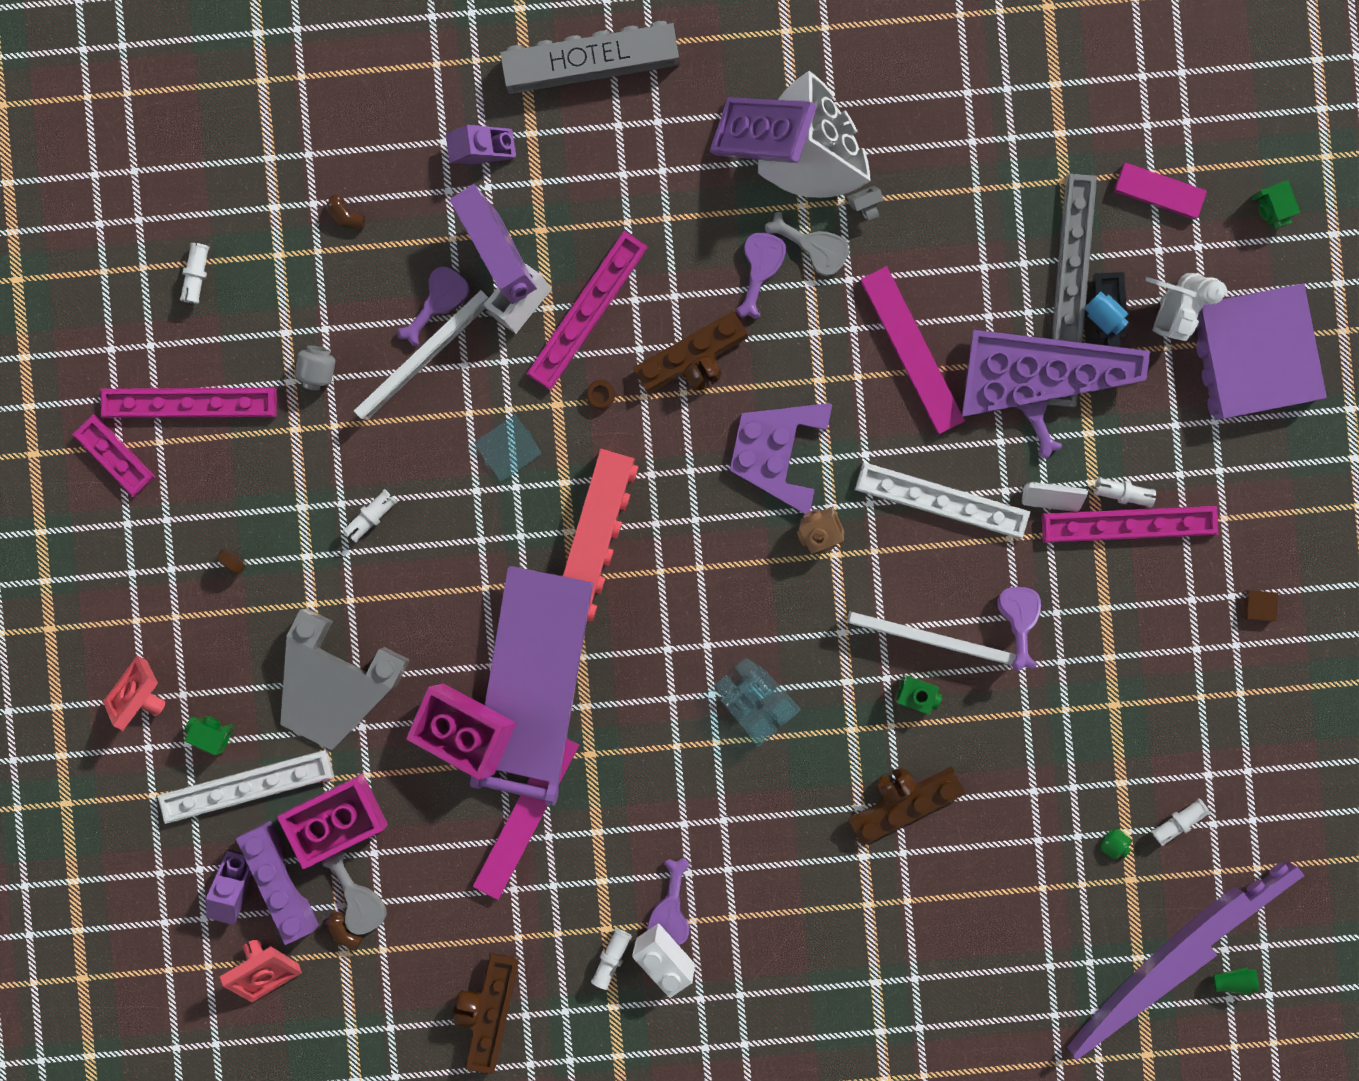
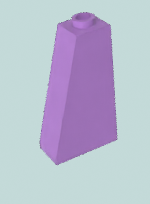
M473 184L450 199L451 204L504 296L514 304L536 290L537 287L500 214L478 187Z

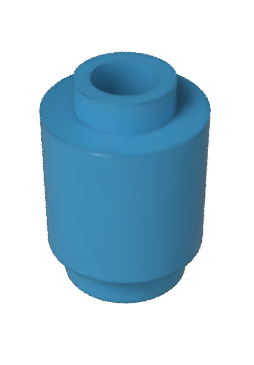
M1102 292L1084 308L1089 313L1088 317L1107 335L1111 332L1117 335L1129 323L1125 319L1129 313L1110 295L1105 296Z

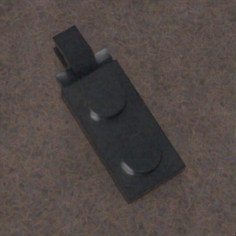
M1124 272L1094 274V298L1100 292L1105 296L1110 295L1127 311ZM1128 324L1117 335L1113 332L1107 335L1096 325L1098 340L1104 339V346L1120 347V338H1126Z

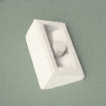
M1028 482L1024 484L1022 504L1078 512L1088 495V490Z

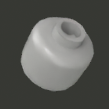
M309 345L307 349L301 350L298 354L294 373L295 377L303 382L304 388L320 390L321 386L331 384L336 360L330 354L329 349Z

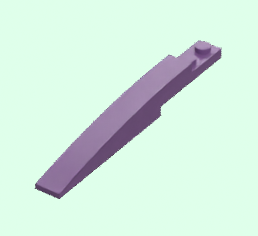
M1288 861L1278 863L1271 868L1270 874L1264 879L1252 882L1246 888L1247 891L1245 893L1234 886L1194 917L1148 958L1080 1030L1067 1046L1076 1060L1081 1058L1215 958L1217 954L1211 947L1212 944L1304 877L1298 866Z

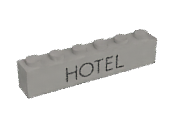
M666 21L653 22L650 24V27L638 29V26H627L622 28L621 32L616 33L598 31L593 33L592 37L586 38L574 35L564 38L562 42L556 43L544 40L537 42L533 47L524 48L522 45H514L508 47L507 51L500 52L506 88L509 94L679 66V53L674 23L667 24Z

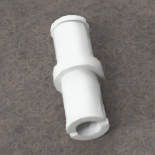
M190 243L187 268H183L182 272L185 278L180 301L199 304L202 280L206 279L207 275L204 270L209 246L199 243L196 246V243Z
M1098 477L1094 485L1098 489L1093 490L1094 495L1117 499L1118 503L1121 504L1130 502L1151 508L1156 499L1151 498V496H1156V490L1133 486L1129 481L1120 483Z
M384 489L367 507L363 506L360 509L361 513L343 531L349 536L356 528H359L351 535V539L354 542H358L374 524L377 526L380 523L379 519L394 504L398 503L397 500L391 496L382 504L390 496V493Z
M1198 798L1197 801L1181 812L1175 811L1171 814V819L1151 832L1163 847L1182 832L1186 834L1191 831L1190 827L1210 815L1211 812L1203 801Z
M615 928L606 951H602L600 955L602 960L593 979H591L593 985L604 990L608 989L616 968L621 967L623 962L621 959L629 940L632 938L629 933Z

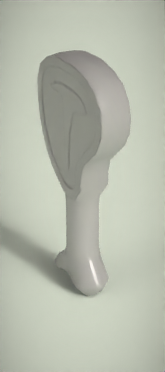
M781 212L775 213L773 221L765 224L767 234L778 233L797 243L810 256L814 270L821 276L829 277L836 274L843 267L848 257V243L842 237L823 231L803 234L787 225L783 220Z
M340 851L335 856L322 860V865L334 872L344 889V897L348 905L345 914V924L348 930L356 935L371 932L385 921L387 915L386 906L375 892L367 887L353 883L343 865L345 852Z

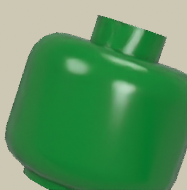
M1111 829L1100 842V849L1112 860H1117L1120 856L1125 859L1131 852V849L1128 847L1132 841L1120 829Z

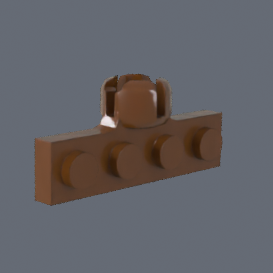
M732 311L639 363L633 369L647 394L679 377L686 378L693 390H705L707 387L702 375L706 374L712 385L721 377V370L715 358L749 337L737 315Z
M949 767L918 783L913 781L906 769L897 768L891 770L897 781L896 783L890 781L887 773L883 774L878 781L882 800L878 804L848 818L861 846L964 796L965 792L953 768Z
M490 953L481 990L477 992L461 990L456 996L457 1006L453 1008L454 1024L472 1030L465 1062L466 1070L490 1074L495 1072L518 969V957Z

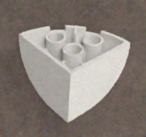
M810 71L795 80L778 99L809 101L817 105L798 163L758 160V174L778 187L796 195L816 198L839 196L852 192L870 182L869 164L865 149H859L853 135L858 131L847 111L840 112L831 99L834 97L833 92Z

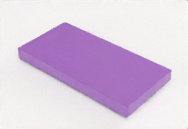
M728 97L710 148V153L724 157L798 163L817 105L809 101Z

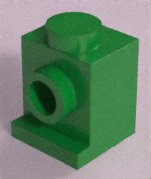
M1288 180L1260 190L1251 196L1253 201L1259 200L1260 202L1259 212L1261 217L1267 221L1268 226L1274 225L1275 229L1293 223L1291 218L1301 213Z
M903 674L894 701L900 705L930 715L932 709H938L942 694L938 693L940 687ZM919 691L926 693L924 701H917L916 694Z
M192 716L184 730L187 733L184 742L217 756L225 751L235 726L232 724L220 726L221 721L211 716H205L204 718Z

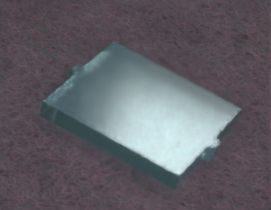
M516 414L474 442L485 458V465H489L501 482L543 454L532 439V432L526 430Z

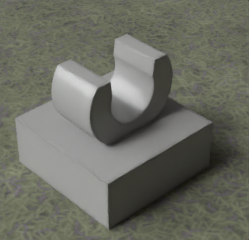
M871 186L847 196L850 207L856 211L861 210L863 217L867 218L868 221L879 217L875 204L884 200L879 188Z

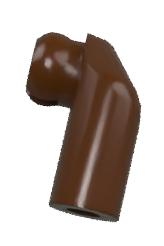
M332 195L327 201L326 208L336 224L363 230L365 215L349 213L344 206V198L340 195Z
M339 912L331 913L330 919L326 920V929L333 941L357 951L362 936L346 931L343 926L345 922L343 914Z

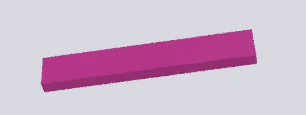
M623 231L526 373L529 377L551 391L647 251L648 246L626 231Z
M885 266L862 278L860 282L937 434L964 422L965 420L961 417L962 414L888 267Z
M276 388L101 389V418L277 417Z
M1217 506L1041 514L1043 543L1218 535Z
M568 738L566 740L559 783L579 747V744ZM530 777L526 785L548 789L549 781ZM520 795L473 885L474 888L499 900L548 804H545V800Z

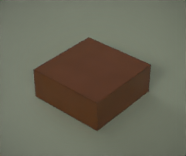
M1246 590L1243 619L1276 622L1278 593Z

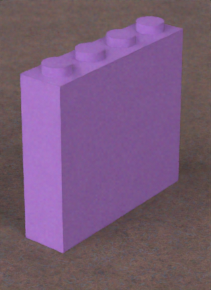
M1304 283L1222 299L1217 304H1204L1197 317L1199 323L1195 330H1197L1199 341L1196 343V350L1198 356L1203 360L1202 380L1204 385L1208 386L1210 398H1208L1207 405L1210 414L1214 415V421L1327 398Z

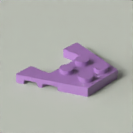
M826 403L742 413L730 471L803 514L810 512L815 489L787 484L785 481L797 425L827 430L832 404Z

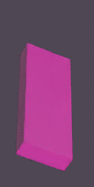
M1126 162L1122 165L1113 191L1193 220L1199 217L1207 194V190Z
M93 414L72 434L132 497H136L156 478L97 415Z

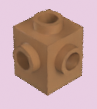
M833 506L819 511V509L812 510L801 519L797 534L802 546H808L811 554L818 551L826 553L835 548L836 544L844 541L845 531Z

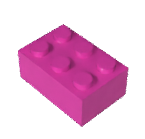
M443 683L428 687L406 740L478 780H482L495 774L516 722Z
M363 773L277 816L302 869L383 831L388 826Z

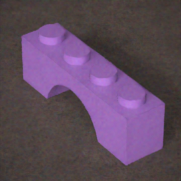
M268 821L237 837L236 840L284 944L287 945L312 933L319 926V923L308 900L297 891L289 877L283 859V846L272 822Z

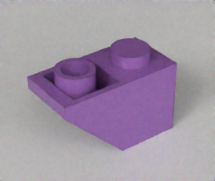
M465 125L445 134L449 163L473 165L516 158L512 129Z
M226 852L206 897V918L235 925L245 902L252 874L244 855Z

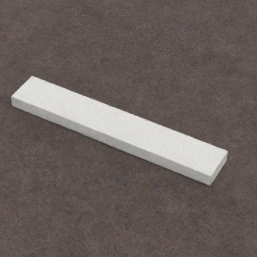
M480 290L362 402L354 412L361 419L369 420L486 309L483 305L489 298Z
M865 462L862 464L855 491L1017 539H1023L1030 511Z
M849 611L846 620L853 625L1011 665L1016 658V654L851 611Z
M326 749L160 794L157 797L164 823L166 824L334 778V773Z

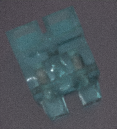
M745 657L735 666L744 679L735 685L725 675L715 683V687L722 696L721 701L759 747L778 730L777 726L773 723L774 720L782 727L802 709L761 665L757 666L753 661Z

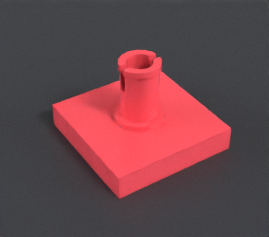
M138 655L103 701L112 725L122 731L140 708L151 713L153 716H158L165 706L164 699L151 694L158 682L147 660Z
M252 940L249 941L251 948L248 947V944H244L242 948L247 961L221 975L220 979L224 988L250 1002H254L302 974L299 963L272 947L263 951L261 941Z

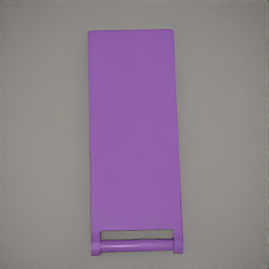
M514 566L508 567L485 706L516 722V726L496 770L549 781L548 789L490 776L482 780L471 776V787L477 789L486 787L545 800V804L555 806L558 799L559 780L593 588L592 582Z

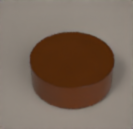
M605 380L594 381L587 388V400L595 409H607L615 401V390Z
M222 549L216 557L220 564L236 574H241L247 566L242 559L226 549Z

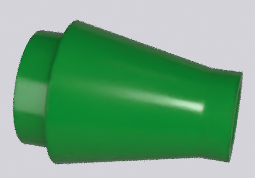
M1248 966L1224 973L1213 974L1216 992L1252 996V993L1259 992L1256 969H1248Z

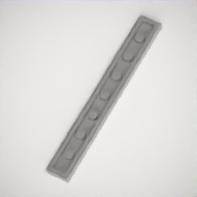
M1069 173L1066 175L1051 339L1080 343L1083 340L1084 308L1086 306L1097 176ZM1078 395L1048 400L1047 405L1077 407Z

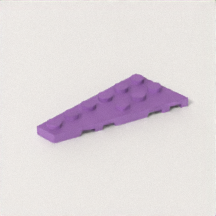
M973 330L961 417L1144 382L1147 379L1150 351Z

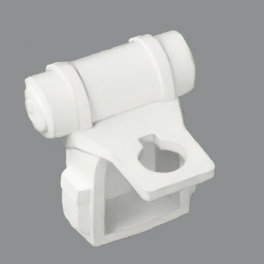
M1186 273L1181 276L1177 286L1146 277V282L1168 288L1152 331L1168 338L1187 341L1198 326L1199 321L1197 317L1204 304H1217L1227 295L1228 290L1225 284L1216 278H1206L1199 273Z

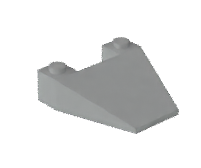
M308 608L300 609L286 638L280 725L330 750H334L398 686L410 659L383 647L378 649L366 672L320 649L333 621Z

